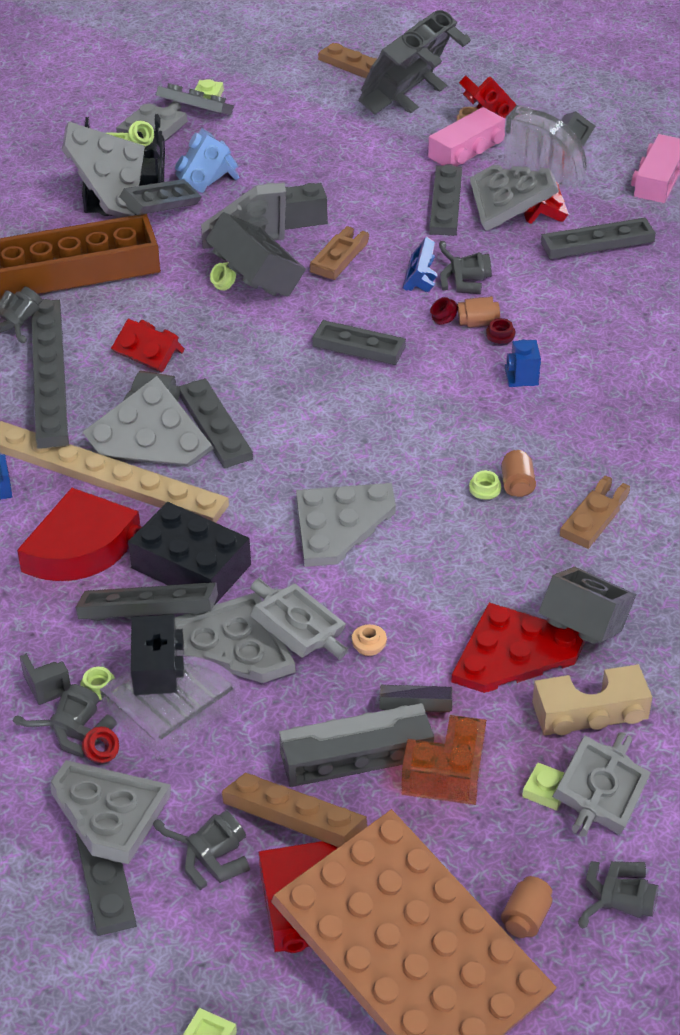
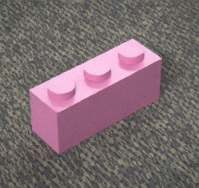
M484 107L474 111L429 136L428 158L442 166L447 164L454 166L464 164L467 160L482 154L485 150L504 140L505 118Z
M658 134L655 142L649 144L646 157H642L640 161L639 171L635 170L632 177L631 186L635 187L634 197L661 203L666 202L680 175V138Z

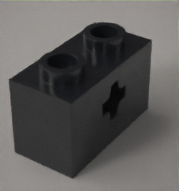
M175 614L131 617V678L134 695L178 693V678H184L183 656H177V651L184 650L183 629H176Z

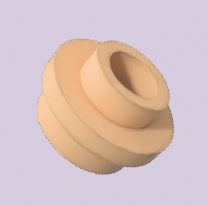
M362 625L352 634L354 648L365 656H373L380 653L387 643L385 631L376 625Z

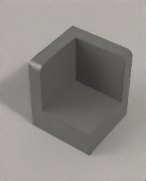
M575 111L562 117L552 137L555 139L563 137L580 149L583 148L595 125Z
M27 653L20 656L24 678L38 705L61 697L62 693L70 688L69 672L63 661L59 663L51 662L34 668Z

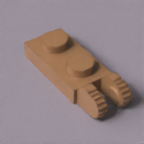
M346 226L310 262V272L335 280L367 245L369 233L361 231L360 234L352 239L354 229Z
M606 475L602 477L597 483L595 490H592L560 528V537L589 549L620 511V506L628 497L630 486L622 483L616 489L613 498H609L605 495L611 488L612 478Z

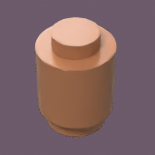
M492 296L464 299V302H458L460 326L467 325V328L489 326L492 320L500 318L499 302H493Z
M522 450L508 452L501 463L504 489L511 496L523 497L529 495L536 487L532 459Z
M528 876L523 881L517 883L501 914V920L510 934L518 938L534 937L537 935L553 902L551 897L553 891L547 882L538 877Z

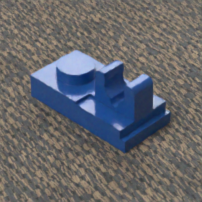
M427 237L411 254L402 287L406 291H412L416 286L425 292H430L435 286L433 281L437 277V273L429 268L435 258V255L432 254L435 242Z

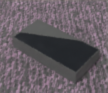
M385 684L380 686L379 709L381 710L422 703L425 712L452 711V687Z

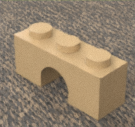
M636 664L605 669L602 690L598 694H585L577 690L571 681L570 675L535 680L532 703L544 736L551 734L566 735L576 730L589 728L598 730L608 725L620 723L635 724L644 719H649L652 695L640 665Z

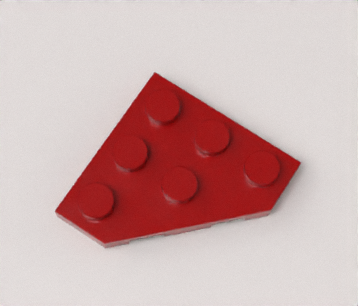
M489 602L452 673L451 682L483 693L498 689V685L514 680L518 683L541 676L543 671L561 666L563 669L575 665L586 641L578 636L579 632L569 627L566 629L558 628L549 624L545 619Z

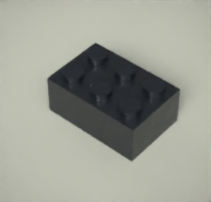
M168 501L128 541L132 569L166 585L216 582L218 596L215 604L251 566L249 537Z

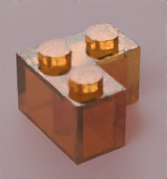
M450 715L445 744L408 739L402 766L401 795L476 805L485 748L487 720Z

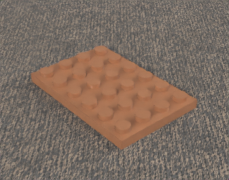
M392 809L274 894L271 901L387 1035H506L557 989L552 981Z

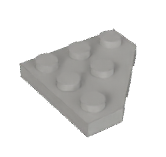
M68 122L65 126L62 151L67 158H71L78 168L77 173L88 189L94 191L100 200L99 205L106 214L120 218L135 215L127 209L126 203L119 196L124 188L139 186L145 146Z
M491 165L470 177L481 224L486 231L502 225L508 219L517 214L524 213L530 207L551 198L559 192L555 177L549 168L531 171L529 167L512 166L511 169H503L501 165Z
M285 183L256 185L202 223L201 239L203 249L213 248L206 241V238L222 212L260 227L274 240H284Z
M158 376L82 432L98 454L113 459L132 460L133 462L164 463L190 467L214 449Z
M392 483L296 490L304 567L339 564L346 557V553L355 545L359 546L373 534L375 527L383 520L390 519L396 513Z
M257 593L216 604L211 612L201 615L187 613L175 617L176 629H183L184 650L177 651V656H183V659L260 683L296 673L295 662L286 645L250 616L254 605L262 601Z
M66 760L51 780V794L92 856L129 864L153 826V822L158 818L169 800L171 785Z

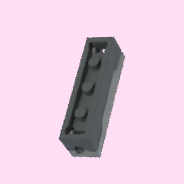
M423 704L404 705L395 709L374 713L368 712L359 716L339 720L332 719L323 723L303 727L297 726L279 731L280 754L289 787L433 759L434 734L425 714Z

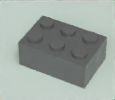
M222 212L206 238V241L214 248L212 252L219 258L227 260L229 262L227 266L231 270L244 276L242 280L247 285L255 289L260 286L264 291L273 296H276L277 293L286 297L290 296L306 271L303 265L263 229L225 212Z

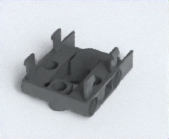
M443 10L433 12L381 50L378 59L371 66L361 88L362 93L358 101L374 115L394 100L404 107L405 111L409 113L414 112L419 106L409 99L405 93L424 79L434 87V90L442 91L446 88L447 84L433 73V70L441 64L440 56L449 38L454 39L462 47L467 45L471 39L467 34L464 35L455 27L457 21L449 13Z

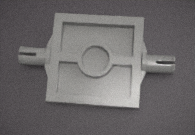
M173 101L164 108L154 104H144L117 126L116 130L117 133L128 132L129 127L134 122L145 121L155 131V114H158L161 119L159 131H162V136H164V141H166L188 122L185 112L179 111L181 105L177 101Z
M261 578L256 579L252 583L250 589L264 600L254 605L250 616L261 624L265 630L287 645L291 651L303 658L316 649L325 648L337 657L338 660L347 654L349 649L335 639V637L342 633L346 623L294 583L285 589L276 590L272 589Z
M624 732L617 734L612 747L602 745L584 735L552 796L579 813L572 826V831L576 834L583 823L578 836L585 837L593 821L620 835L625 829L650 776V771L635 764L625 755L632 743V737L628 735L623 744H621L626 735Z

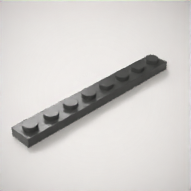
M43 299L39 304V310L32 315L37 449L69 446L60 299Z

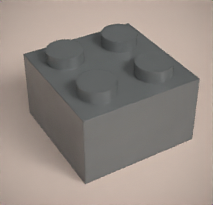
M572 567L552 575L538 613L547 617L549 624L562 629L569 627L579 632L578 636L581 639L590 643H598L619 634L623 630L637 594L580 568Z

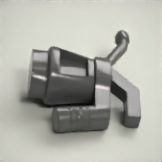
M440 241L439 248L441 252L451 261L440 273L442 291L448 290L447 278L453 273L457 292L481 294L482 283L463 282V279L483 281L487 277H492L490 255L478 252L462 258L453 257L446 250L445 241Z
M26 286L21 291H17L15 295L10 291H5L0 299V317L6 321L0 323V333L14 328L18 341L25 343L27 339L24 335H21L20 328L25 320L39 310V304L43 299Z
M71 684L70 688L62 693L56 712L50 719L25 720L21 716H15L13 722L15 725L24 727L50 726L56 734L61 750L83 758L85 754L82 746L68 740L67 736L83 741L86 733L91 730L84 725L97 711L96 705L99 701V696L88 688ZM107 714L95 727L102 726L112 730L117 725V722L112 716ZM96 740L95 745H97L100 742V740Z
M227 810L220 815L214 814L196 834L193 833L189 837L166 829L164 827L165 824L159 819L153 822L154 828L162 835L187 844L185 873L199 890L207 886V881L194 867L196 858L219 883L250 870L245 856L220 865L216 858L237 849L240 845L239 842L246 838V833L242 826Z
M611 861L604 885L597 880L600 862H590L586 876V886L599 901L585 910L581 917H579L578 924L580 928H586L589 924L588 918L601 908H615L637 918H641L643 915L653 917L659 885L650 884L646 879H619V877L645 878V862Z

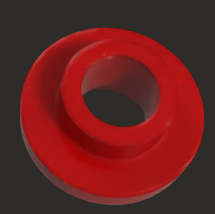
M102 726L95 727L84 736L82 748L89 760L94 763L104 764L116 757L119 751V740L111 729ZM96 740L104 743V752H100L95 748Z

